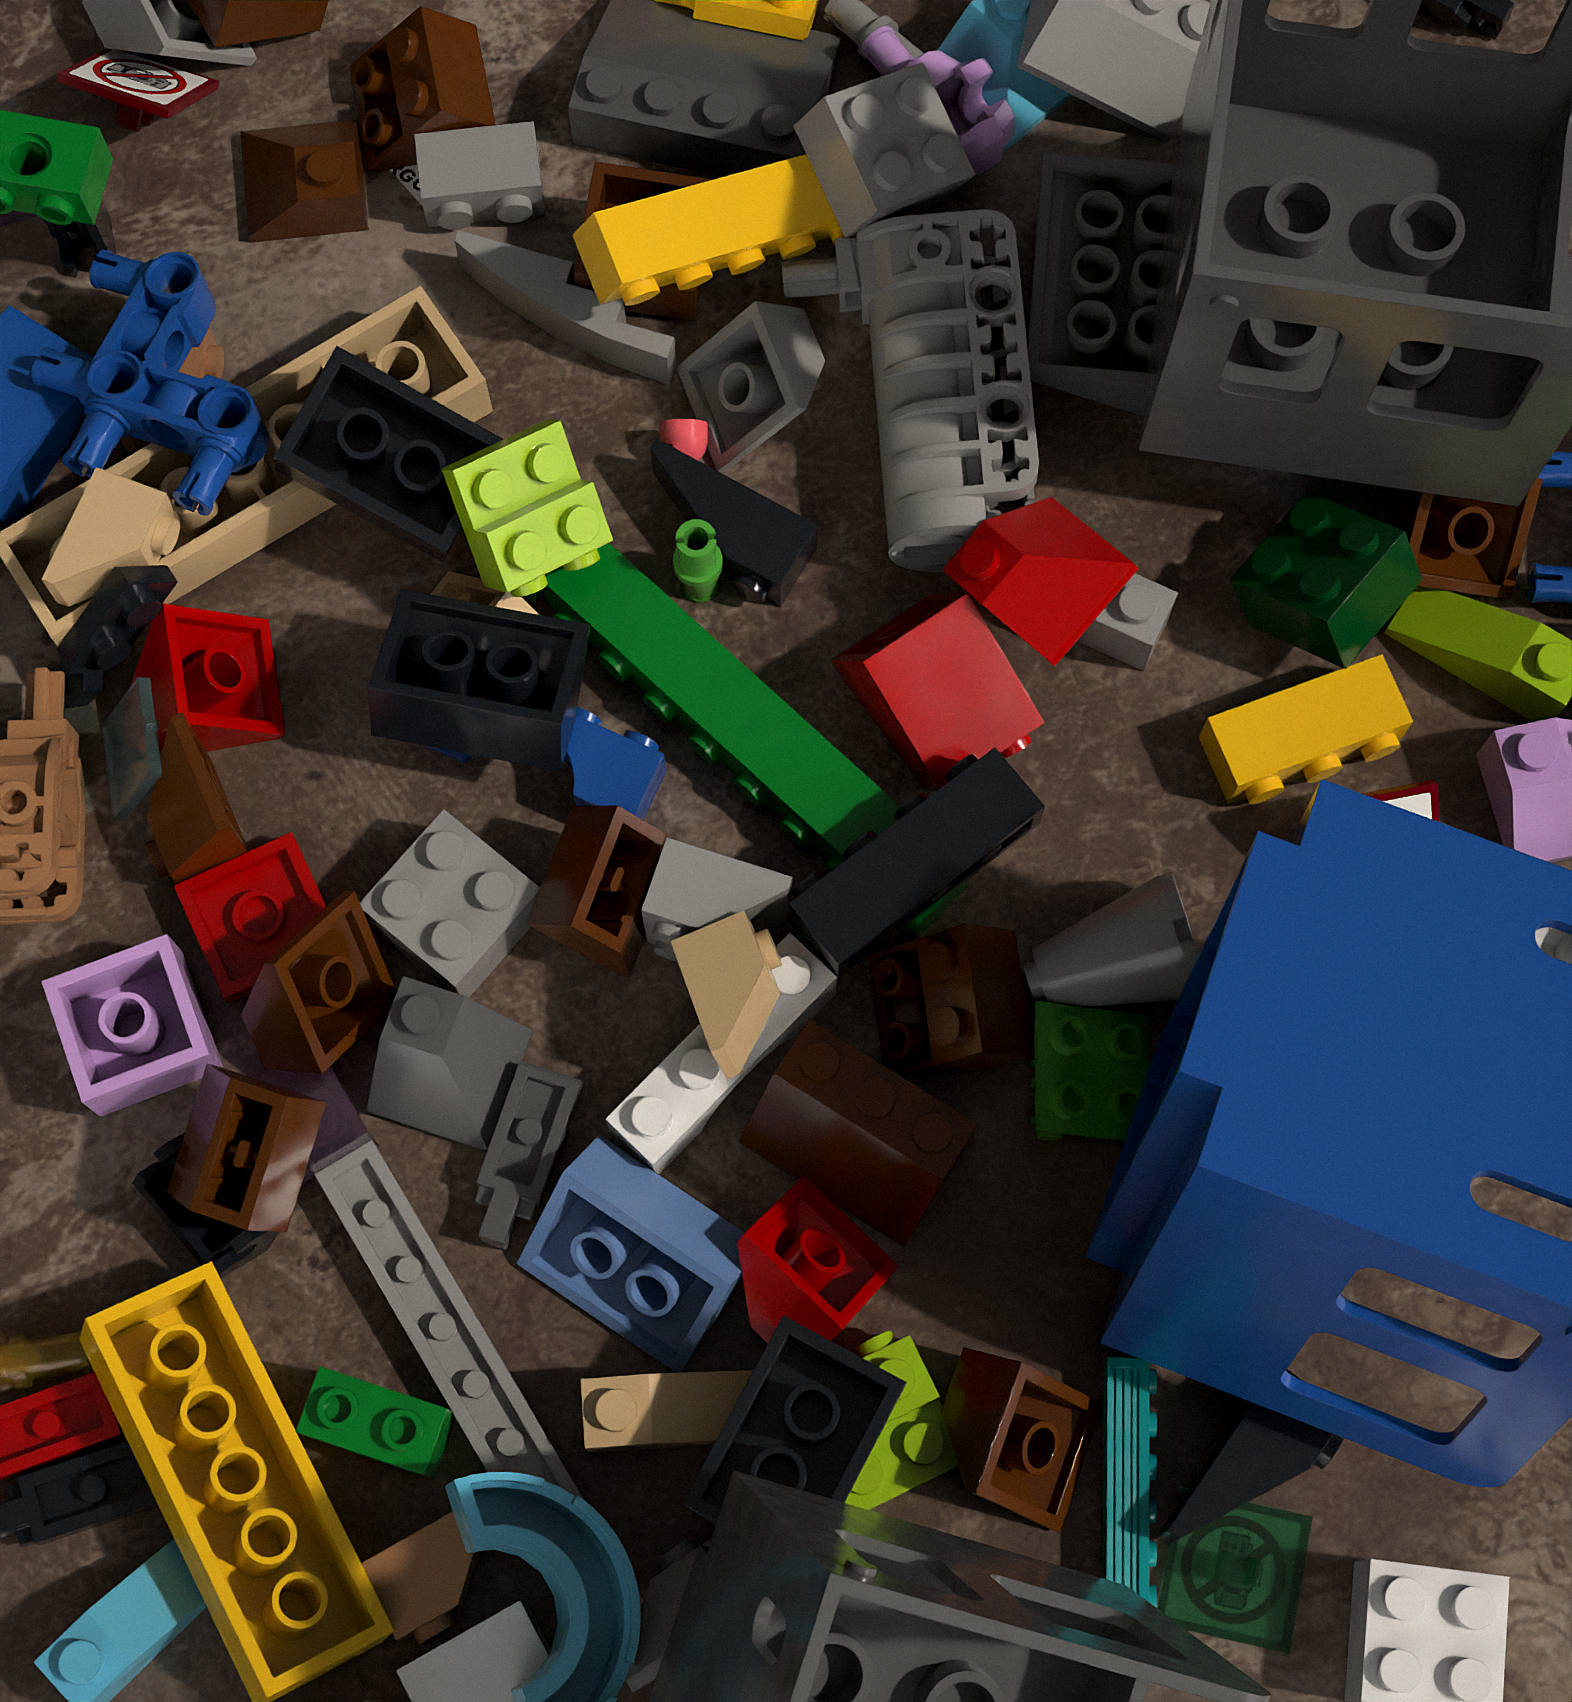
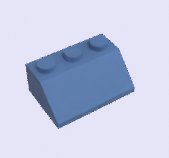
M599 1135L562 1173L517 1265L675 1373H682L743 1282L737 1241L745 1232Z

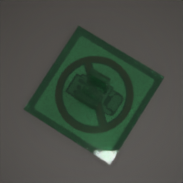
M1178 1488L1175 1508L1189 1488ZM1248 1502L1168 1545L1157 1609L1187 1631L1290 1654L1313 1517Z

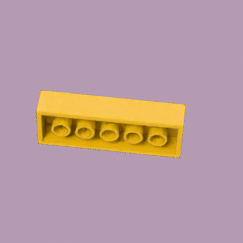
M212 1261L85 1318L79 1341L252 1702H272L381 1644L394 1629Z

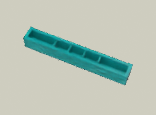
M1107 1357L1103 1360L1102 1578L1128 1586L1150 1604L1157 1607L1156 1585H1149V1567H1156L1157 1562L1156 1541H1149V1523L1155 1524L1157 1519L1156 1498L1149 1497V1480H1156L1157 1475L1156 1454H1149V1437H1156L1157 1432L1156 1412L1149 1411L1150 1394H1156L1157 1373L1156 1369H1150V1362L1140 1358Z

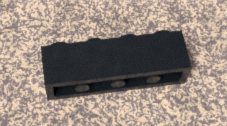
M996 747L980 759L974 753L964 757L945 775L944 779L948 782L930 797L924 792H920L910 798L894 814V818L897 820L896 823L878 836L873 830L866 832L844 851L843 856L846 861L827 875L822 869L813 872L794 888L791 895L795 899L789 903V920L828 969L837 976V980L1040 824L1045 805Z

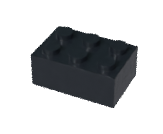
M336 345L274 456L275 470L439 561L444 562L463 527L441 469L504 439Z
M783 1315L683 1501V1507L716 1525L733 1470L845 1503L907 1382Z

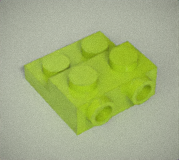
M544 420L441 469L484 587L507 593L511 592L513 597H523L536 593L547 586L546 573L561 566L566 571L588 567L600 559L597 548L613 541L594 483L581 480L561 420Z
M891 1330L877 1335L855 1348L859 1357L907 1382L845 1501L847 1504L871 1510L958 1467L941 1413L940 1396L910 1335L896 1341Z

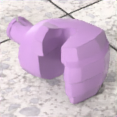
M888 25L878 28L865 39L861 46L863 48L861 53L869 59L881 76L921 62L924 63L975 175L983 173L1002 160L1003 148L1014 134L1015 116L1005 99L991 106L985 102L982 95V86L989 79L993 70L984 58L960 63L940 50L929 51L914 58L895 35V31Z

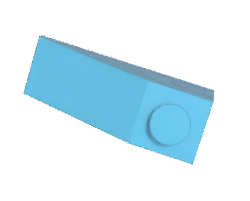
M173 1538L90 1607L34 1661V1664L68 1702H110L207 1607L175 1539Z

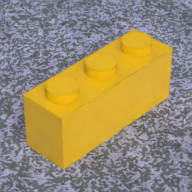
M1381 654L1348 666L1347 669L1343 668L1208 717L1199 735V739L1227 803L1230 804L1247 798L1249 804H1257L1283 792L1285 789L1283 784L1304 776L1308 783L1318 782L1339 772L1343 768L1341 763L1363 755L1365 761L1370 762L1395 752L1401 747L1399 741L1414 721L1385 658Z

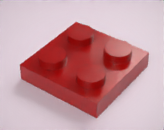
M292 832L174 885L222 996L228 1004L250 995L264 963L327 907Z

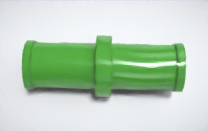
M700 519L686 521L679 527L676 532L677 548L673 553V568L680 580V584H682V587H680L681 592L687 600L694 603H704L716 596L719 590L717 580L723 566V556L720 548L716 545L717 540L714 539L716 532L708 522Z

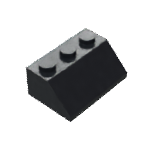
M401 589L367 688L371 736L561 772L576 719L590 635V624Z

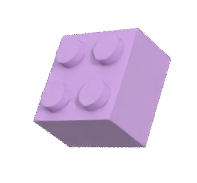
M168 934L41 981L81 1102L100 1117L201 1079L206 1064L223 1068L185 956Z

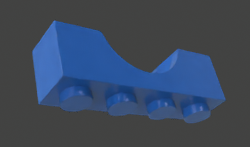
M577 707L574 727L564 761L568 764L574 775L573 796L576 806L618 805L644 820L667 773L664 753L659 752L658 744L645 735L627 730L622 736L602 727L601 719L593 713ZM429 747L463 763H466L474 756Z

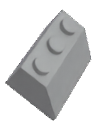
M1031 0L1017 67L1163 140L1170 135L1184 112L1186 93L1210 3L1205 0Z

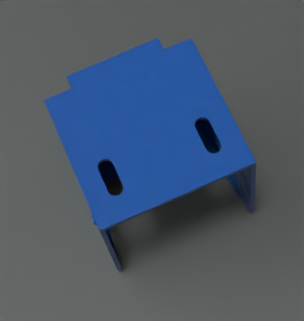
M1323 779L1320 780L1290 842L1260 831L1257 832L1160 1034L1085 1255L1088 1259L1123 1272L1100 1341L1101 1344L1462 1484L1476 1487H1497L1507 1483L1572 1417V1242L1559 1239L1482 1209L1472 1198L1470 1183L1478 1177H1490L1572 1209V964L1544 953L1539 948L1535 939V931L1545 927L1554 928L1572 935V870ZM1376 1268L1527 1325L1538 1331L1540 1335L1520 1357L1513 1359L1499 1358L1354 1303L1345 1298L1341 1292L1357 1270ZM1329 1333L1474 1388L1485 1396L1454 1431L1446 1433L1435 1432L1297 1379L1290 1375L1286 1369L1312 1334Z

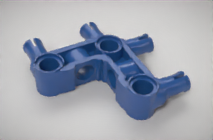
M102 249L96 255L100 262L93 261L89 271L91 285L94 288L105 289L128 296L129 298L96 355L88 361L58 352L50 347H44L39 352V356L50 363L35 359L32 366V380L36 386L54 389L78 397L85 407L84 414L86 418L69 450L61 458L62 462L75 474L82 477L86 474L90 479L96 467L103 469L121 437L128 436L194 456L180 485L176 487L172 495L174 500L183 508L194 512L197 508L200 515L208 516L213 510V504L231 473L238 472L240 469L256 463L266 454L270 445L269 432L253 398L244 388L210 375L200 379L178 372L191 348L200 346L216 312L215 299L195 259L184 252L174 251L162 254L156 259L142 262Z

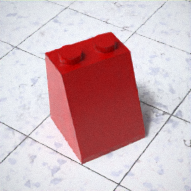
M968 593L930 594L830 659L842 679L920 785L925 789L938 791L948 782L944 777L947 772L960 760L972 753L979 759L994 747L1004 758L1018 753L1031 743L1032 739L1029 733L1045 723Z

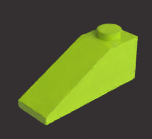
M1417 586L1402 603L1384 634L1532 722L1557 717L1572 697V640L1545 624L1447 590Z

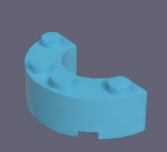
M487 1472L458 1478L447 1484L445 1488L466 1553L494 1549L520 1556L542 1574L555 1599L558 1625L551 1652L535 1675L511 1689L514 1702H616V1697L625 1682L629 1664H633L635 1661L641 1627V1606L633 1567L626 1550L607 1521L578 1495L574 1496L561 1487L544 1481V1478L529 1474Z

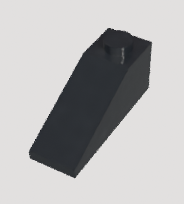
M656 438L650 448L653 474L686 521L700 519L708 522L716 532L714 539L717 540L716 545L720 548L723 556L722 572L728 580L732 581L731 585L734 590L752 602L763 603L764 600H767L781 608L817 549L818 525Z
M1286 1369V1371H1287L1290 1375H1292L1293 1377H1295V1378H1297V1379H1300V1378H1299L1298 1376H1296L1294 1373H1292L1291 1371H1289L1288 1369ZM1247 1400L1156 1536V1539L1168 1546L1312 1468L1313 1465L1322 1470L1336 1454L1344 1438Z

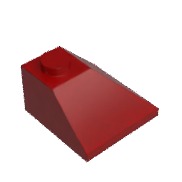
M1049 497L984 520L942 570L1052 665L1056 666L1139 568L1053 497Z
M163 603L160 613L151 622L129 688L137 749L162 752L170 717L182 712L208 752L277 740L285 736L269 619Z
M805 1175L737 1241L750 1327L766 1343H769L783 1315L832 1341L899 1267L893 1259Z

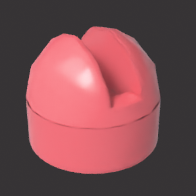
M670 419L661 421L659 423V440L699 461L705 454L708 444V422L698 419Z

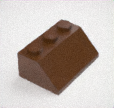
M809 1019L773 1074L739 1139V1143L797 1180L805 1175L833 1203L905 1247L973 1139L978 1124Z

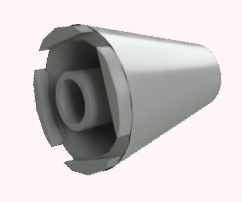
M1171 872L1152 878L1033 946L1034 960L1023 963L1034 1000L1046 997L1047 1002L1089 1007L1176 1001L1199 954L1174 875Z

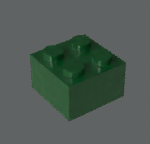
M1306 491L1229 580L1251 627L1347 669L1423 579L1404 530Z

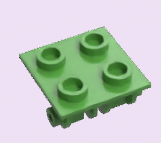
M1036 1001L1035 1020L1030 1022V1031L1034 1032L1035 1059L1030 1060V1069L1035 1070V1078L1030 1080V1088L1035 1089V1117L1030 1118V1126L1035 1128L1037 1139L1054 1141L1063 1139V1135L1124 1141L1149 1069L1148 1015Z

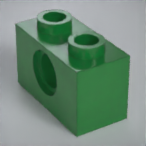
M0 110V214H8L11 210L37 214L42 219L58 225H68L72 221L94 225L113 163V157L100 128ZM43 167V169L36 174L26 175L30 170L34 168Z
M319 1366L296 1432L308 1438L434 1480L456 1417L447 1408Z

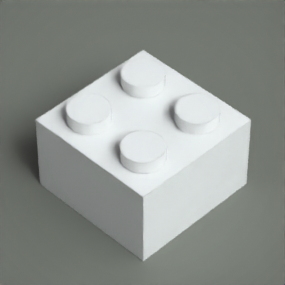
M1376 1559L1354 1561L1345 1701L1503 1702L1510 1577Z

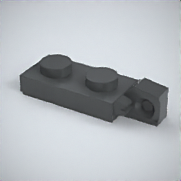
M524 1061L519 1062L476 1181L479 1189L475 1202L476 1204L488 1207L478 1237L482 1239V1243L507 1250L518 1217L532 1221L537 1207H541L583 1087L582 1080Z

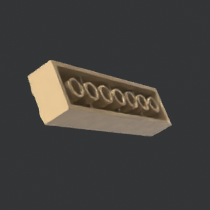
M421 286L245 388L253 398L269 432L270 445L261 460L240 469L238 472L231 473L213 504V510L208 516L200 515L197 508L194 512L183 508L174 500L172 495L176 487L180 485L194 456L151 443L105 470L167 493L179 516L180 532L177 542L168 555H161L157 564L167 565L178 581L163 603H172L336 505L333 501L275 470L274 456L336 345L472 422L481 419L493 411L485 378ZM89 480L0 531V557L57 647H59L92 598L70 607L56 602L41 579Z

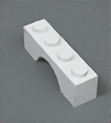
M791 933L776 946L782 966L772 969V973L780 995L740 1075L727 1080L710 1052L701 1024H699L605 1119L609 1132L640 1163L658 1175L703 1130L711 1115L734 1087L770 1052L782 1043L791 1040L806 1025L808 1020H811L836 995L837 976Z

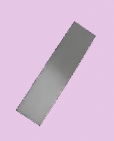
M461 230L457 231L454 242L460 268L506 307L556 339L610 365L668 385L670 384L676 367L674 337L626 324L623 299L600 305L595 291L575 286L573 262Z

